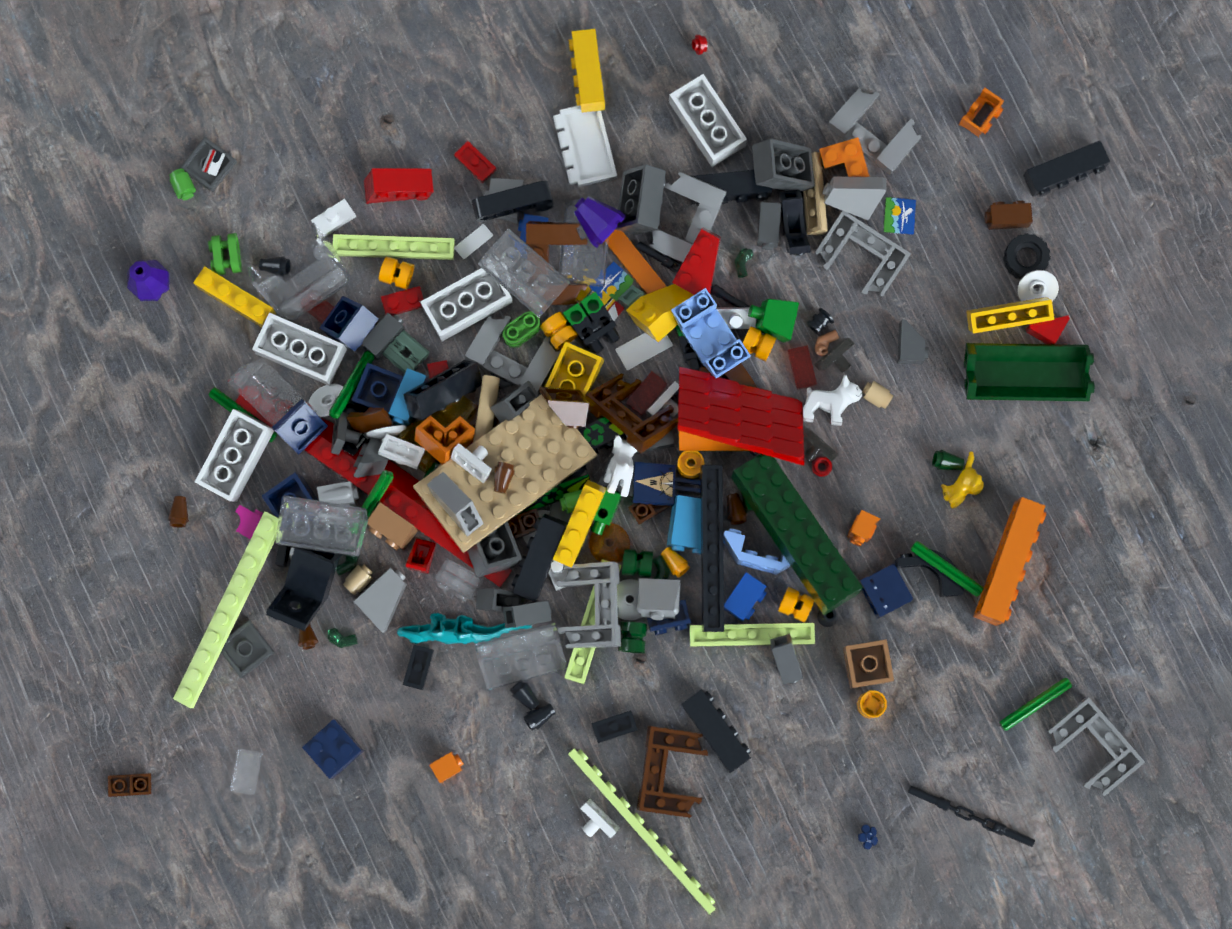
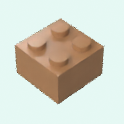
M379 503L366 521L370 533L379 539L382 536L386 538L385 542L396 551L399 548L404 551L418 532L415 526L382 503Z
M887 639L843 647L850 689L894 681Z

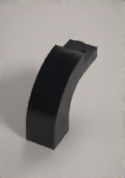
M800 190L779 192L781 220L787 253L796 256L810 253V244L804 225L803 198Z
M932 550L934 553L939 555L948 563L956 567L948 557H946L938 551ZM912 553L901 554L900 558L895 560L896 568L924 567L930 570L938 580L940 598L964 594L962 586L916 554L915 557H912Z

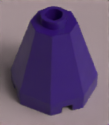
M589 196L586 199L582 197L574 205L577 208L574 213L590 243L596 248L618 227L617 224L626 217L620 210Z
M138 260L127 272V288L140 301H158L161 295L169 290L170 273L157 260Z

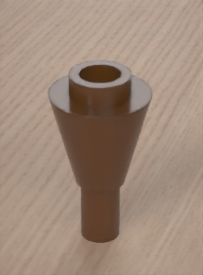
M309 624L305 631L299 629L298 646L303 647L304 650L314 648L315 644L319 641Z

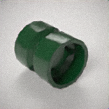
M625 548L622 575L634 576L637 573L639 577L651 578L653 551L642 550L640 553H637L636 549Z
M621 621L622 638L618 651L645 653L646 642L643 640V637L646 636L647 624Z

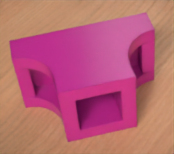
M239 505L235 511L240 516V524L236 532L251 540L263 513L257 509L252 512Z

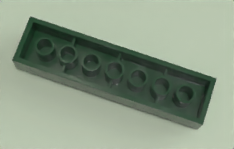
M760 454L733 471L731 479L823 615H826L860 593L863 588L774 457Z

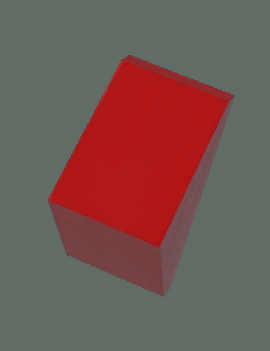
M1069 315L1054 318V320L1030 324L1026 328V333L1045 344H1055L1070 319Z
M416 538L406 562V568L429 574L436 543Z

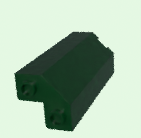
M966 343L964 354V368H966L964 390L966 399L1090 401L1091 393H1094L1095 390L1094 381H1091L1089 375L1090 365L1094 363V354L1090 352L1089 345Z

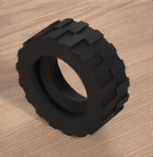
M1029 233L1020 234L1013 238L1005 249L1003 257L1004 266L1007 268L1008 273L1012 274L1016 279H1022L1031 271L1045 270L1049 265L1048 262L1051 257L1047 243L1041 237H1037L1035 234L1030 235ZM1027 247L1035 251L1037 259L1032 266L1026 267L1018 262L1017 253L1020 249Z

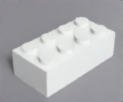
M704 74L669 95L670 105L711 167L746 147L747 138Z
M492 263L421 301L425 313L442 342L513 303L510 293Z
M272 313L268 314L252 348L261 357L329 386L347 350L342 343Z
M233 409L195 483L231 502H237L274 432L272 427L240 410Z

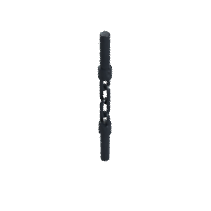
M640 241L636 246V249L659 261L662 266L678 273L672 267L674 263L681 267V263L667 255L664 256ZM717 284L712 285L710 294L727 301L735 307H750L748 304L724 291Z
M910 786L908 790L909 794L932 803L939 809L944 811L950 809L954 811L956 816L964 820L978 821L982 823L983 828L998 835H1005L1030 847H1033L1035 843L1034 839L1009 829L1000 822L990 818H979L974 815L972 810L963 806L954 807L950 805V800L939 798L914 786ZM960 809L971 813L968 815L969 818L959 814L961 812ZM987 821L994 823L992 828L986 826L988 824Z

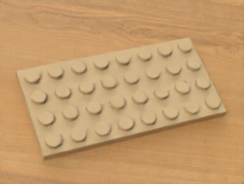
M541 394L530 402V406L517 417L509 421H503L466 448L471 453L478 446H483L488 451V455L482 462L491 468V472L484 483L450 459L416 483L413 488L464 553L575 471L597 457V453L578 429L569 428L564 425ZM498 462L514 465L513 470L515 473L506 490V494L493 491L495 466H497ZM442 472L472 500L484 523L469 536L463 533L433 497L427 486L434 477Z

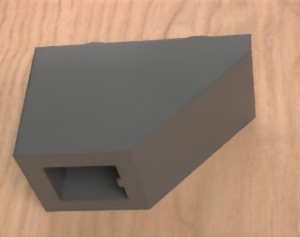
M371 437L368 444H363L359 453L362 457L358 455L353 466L357 468L354 474L355 477L382 474L389 459L378 455L382 445L381 441Z

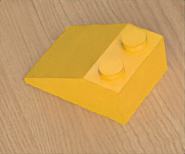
M673 284L641 296L626 311L636 326L659 342L678 325L671 309L694 295Z
M565 341L545 387L577 389L585 397V394L590 392L604 359Z

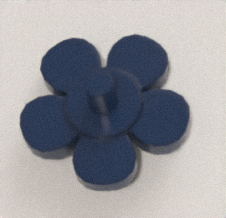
M863 825L861 827L862 833L858 835V840L863 842L864 849H870L872 846L877 845L878 839L874 837L877 834V830L875 827Z

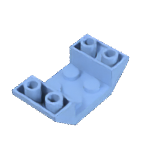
M705 288L671 309V312L681 332L702 364L715 378H718L751 357L741 340L735 338L717 311V304Z
M731 528L729 531H724L723 543L737 565L776 575L790 567L783 554H781L779 562L777 561L778 558L766 555L765 557L757 556V552L751 550L741 552L745 535H741V531Z

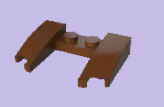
M529 221L526 223V244H528L526 304L573 305L580 302L576 298L580 290H586L587 284L549 282V245H587V238L581 239L576 229L581 226L580 223Z
M621 373L585 394V398L589 402L588 410L597 418L601 415L607 418L627 435L626 442L639 453H643L669 433L678 424V418L671 419L670 414L673 413L674 408L672 405H669L642 421L620 403L641 386L642 381L636 378L631 384L622 381L624 374Z
M648 726L645 762L636 810L691 818L692 815L688 811L694 802L700 804L702 798L664 793L663 786L668 751L708 756L707 749L701 750L698 741L702 734Z

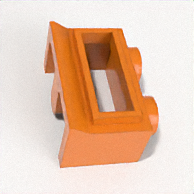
M984 87L980 96L971 105L966 115L962 117L959 125L977 137L982 133L986 135L992 126L990 123L992 118L997 119L1004 110L1001 107L1004 100ZM987 103L994 109L979 127L972 121L984 104Z
M861 510L860 514H857L847 535L850 538V542L860 547L864 542L867 543L872 538L877 527L875 524L880 521V518Z

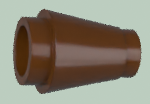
M498 462L497 466H495L494 492L506 494V490L515 473L513 470L514 465Z
M733 493L728 495V521H730L731 525L745 523L748 515L739 494Z
M174 497L168 517L170 526L183 528L189 522L186 497Z

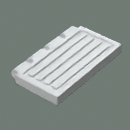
M581 106L562 109L560 114L553 116L556 130L564 129V131L557 133L561 149L569 148V150L562 151L565 168L574 167L566 171L570 185L578 184V187L617 178L601 110L581 113Z

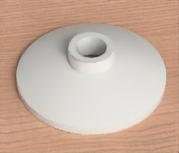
M1034 270L1027 273L1018 284V296L1021 301L1048 297L1053 302L1059 290L1055 276L1045 270ZM1036 284H1040L1039 288H1033Z
M339 384L322 386L312 394L308 405L319 417L329 416V410L343 389V386Z
M407 426L384 427L366 433V436L382 439L383 442L386 434L394 437L407 430Z
M627 579L617 584L618 617L623 620L632 621L641 618V614L637 611L639 581ZM627 596H633L634 601L628 603L626 601Z

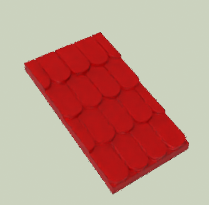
M679 367V451H753L804 466L803 406L801 401L791 397L772 394V391L741 385L733 380L715 378L710 376V373Z

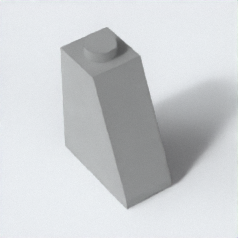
M833 177L831 182L826 183L823 189V194L825 195L824 203L869 220L887 191L886 178Z
M444 472L434 477L427 484L433 497L466 536H469L484 524L472 500Z
M392 568L387 570L354 601L382 633L387 631L407 585L403 581L406 577L398 569L396 571Z

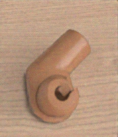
M836 330L817 338L815 345L817 355L825 356L828 353L829 343L839 339Z

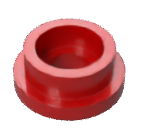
M699 34L695 35V38L692 40V49L696 51L697 55H701L707 51L708 43L706 37Z
M820 456L812 462V471L816 476L825 477L830 474L832 463L827 457ZM824 464L825 470H819L818 465Z

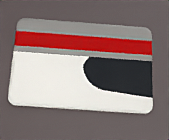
M210 149L202 171L216 176L225 154Z

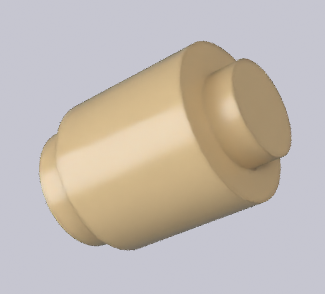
M875 381L872 383L867 382L862 390L863 398L878 408L882 407L885 409L893 397L890 390Z
M358 564L345 578L346 581L343 585L352 594L356 595L357 592L360 593L373 580L371 576L373 571L365 564L363 566Z

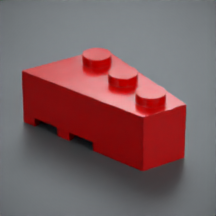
M372 168L364 180L366 204L428 199L434 192L432 169Z
M703 227L672 283L693 295L705 288L710 294L721 237Z

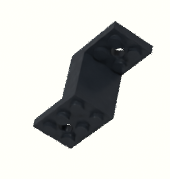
M318 517L294 548L284 587L267 608L266 615L305 631L327 600L338 561L354 540L355 534L350 533V530Z

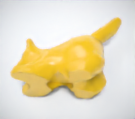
M972 451L969 452L965 469L961 472L957 481L950 486L941 485L944 500L949 501L952 509L959 506L965 500L967 494L975 496L984 487L982 476L972 468L974 453Z

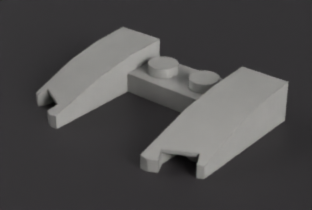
M859 88L829 121L828 128L845 141L859 137L864 156L891 175L921 139V135H916L912 127L915 125V122L911 118L888 145L879 140L857 122L880 94L878 92H873V95L863 93Z
M679 172L680 178L672 185L668 182L664 188L700 204L685 239L658 229L652 231L653 244H649V247L684 262L701 229L704 227L711 231L727 191Z
M842 211L815 253L816 255L819 253L822 255L826 262L823 267L825 270H828L848 239L852 240L882 260L861 293L867 295L868 291L881 292L880 296H884L911 253L854 216Z
M488 316L466 352L465 360L477 362L478 367L517 387L530 381L539 394V389L543 387L553 369L560 350L555 352L549 344L551 338L549 336L546 337L527 368L494 351L503 334V329L510 322L511 317L505 316L504 319H492V316Z
M613 561L574 564L572 568L564 565V568L569 571L564 582L557 581V587L595 586V625L559 627L558 633H565L570 644L565 645L566 648L620 647L621 626L618 625L617 608L619 563Z
M1087 696L1050 728L1048 732L1049 734H1054L1056 745L1052 747L1056 753L1086 727L1090 730L1113 759L1093 775L1084 786L1087 789H1090L1091 785L1102 789V795L1105 796L1143 765L1145 761Z

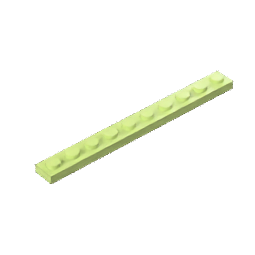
M264 511L173 697L174 700L189 708H194L285 522L284 520Z
M573 749L568 755L702 907L711 914L716 909L713 906L715 903L714 899L708 893L703 895L699 890L701 887L699 882L694 877L688 878L684 873L687 869L679 860L676 863L670 857L673 853L665 844L662 847L658 844L656 840L659 837L651 828L647 831L642 824L645 821L637 812L633 815L628 810L630 804L623 797L619 799L614 794L616 791L615 787L609 781L605 783L600 778L602 775L600 770L595 765L590 767L586 762L589 758L581 749L578 752Z

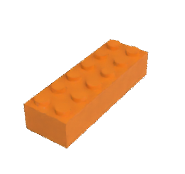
M1024 497L1014 502L983 587V592L973 615L974 618L995 626L1009 620L1012 609H1009L1012 601L1015 602L1019 590L1016 589L1018 582H1022L1026 570H1023L1024 565L1030 561L1033 553L1030 548L1032 543H1036L1040 533L1037 531L1038 526L1044 522L1046 512H1044L1045 505Z

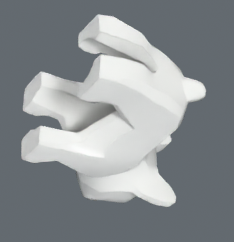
M847 375L843 376L841 384L834 391L812 390L808 387L807 398L803 407V422L813 423V413L820 408L830 413L831 425L841 426V414L848 405L860 400L863 393L862 389L850 382Z
M616 435L612 450L614 456L608 464L603 481L609 483L607 492L612 494L615 493L619 483L622 487L620 495L627 497L633 474L632 457L637 450L628 444L626 440H622L619 435Z

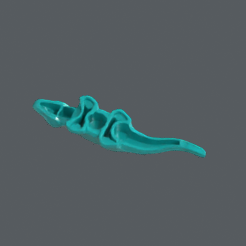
M434 613L430 615V624L400 627L397 635L408 638L413 644L429 640H436L445 644H467L471 642L476 644L483 641L489 642L491 639L499 638L502 634L513 630L530 629L532 625L505 628V623L492 627H485L473 624V619L465 615H460L456 619H447L443 614Z

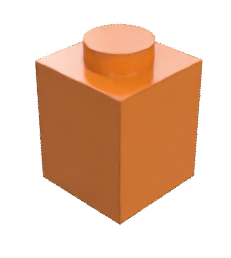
M450 752L429 766L439 783H443L463 771L461 766L464 763L458 753L454 755L453 752Z

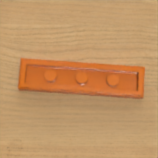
M615 229L604 241L646 294L667 287L623 231Z

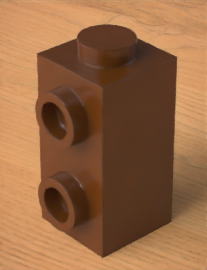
M1022 200L1014 201L1013 204L994 202L993 205H990L984 216L989 230L1029 228L1033 223L1031 203H1025Z

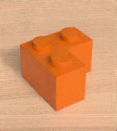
M859 137L819 149L825 169L845 164L848 177H870Z
M430 415L416 427L414 441L443 465L451 459L453 449L458 443L466 448L473 442L475 428L461 416L445 428Z

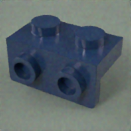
M686 599L679 601V612L675 615V619L663 618L662 620H653L652 618H647L650 633L654 632L655 635L667 633V629L675 628V631L687 629V625L691 624Z

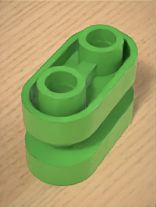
M237 233L228 234V240L222 241L220 235L212 236L211 240L208 241L210 253L213 252V260L210 261L211 269L218 275H225L226 268H231L233 273L242 272ZM229 248L230 260H225L224 249Z
M527 311L507 324L503 329V338L506 345L511 348H517L537 335L541 326L539 316L532 311Z

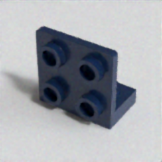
M895 564L859 581L863 587L862 592L877 619L913 600Z

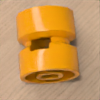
M386 256L380 269L379 281L386 284L395 283L396 287L408 289L414 273V264L404 261L399 263L398 259ZM398 269H400V273H399V276H398V278H397L396 276H397V273H398Z
M561 312L555 313L540 326L546 337H551L550 342L556 350L562 349L565 341L571 343L578 336L571 325H566L567 319Z
M751 326L745 336L743 345L749 354L755 353L756 358L766 362L777 338L768 333L763 335L761 330Z
M698 451L682 452L677 462L679 475L685 479L698 478L700 476V466L704 465L702 454Z
M788 586L778 611L786 615L793 614L795 619L805 623L814 600L807 594L800 595L798 590ZM797 601L802 603L799 610L794 608Z
M876 690L861 694L857 700L858 712L868 719L881 716L887 708L885 696Z

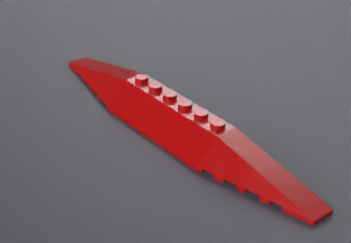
M249 386L244 388L235 401L270 427H273L294 407ZM322 419L328 427L304 451L369 495L381 474L355 477L354 474L357 468L353 466L358 455L362 457L359 454L362 447L354 456L341 449L339 455L331 453L334 423ZM388 460L384 470L393 473V480L379 503L391 509L415 526L422 534L474 569L468 552L465 551L463 553L413 488L419 481ZM507 569L485 575L484 577L501 588L512 570Z

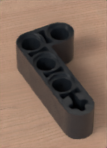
M548 181L534 182L481 196L471 201L477 222L488 221L536 208L537 212H543L554 207Z

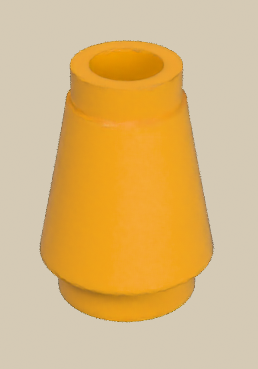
M667 547L661 553L672 575H676L679 578L690 569L688 561L672 550L671 547Z

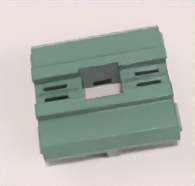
M403 330L388 345L383 355L402 372L406 373L407 368L415 371L429 356L430 352ZM405 349L412 353L408 358L401 354Z

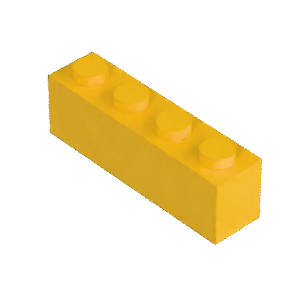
M596 30L572 31V39H568L569 50L574 51V57H571L572 69H576L577 74L573 75L574 88L578 87L579 93L575 94L576 105L581 106V113L605 110Z
M205 266L193 282L199 290L261 328L269 313L276 315L272 307Z
M1048 297L966 311L969 331L973 334L1054 320L1052 300Z
M587 480L553 560L571 568L573 567L607 490L606 487Z

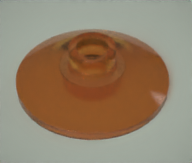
M611 523V525L605 526L602 535L592 532L589 539V548L593 557L599 562L604 559L618 563L623 560L624 549H630V539L627 532L621 526ZM608 539L614 542L610 547L606 545Z

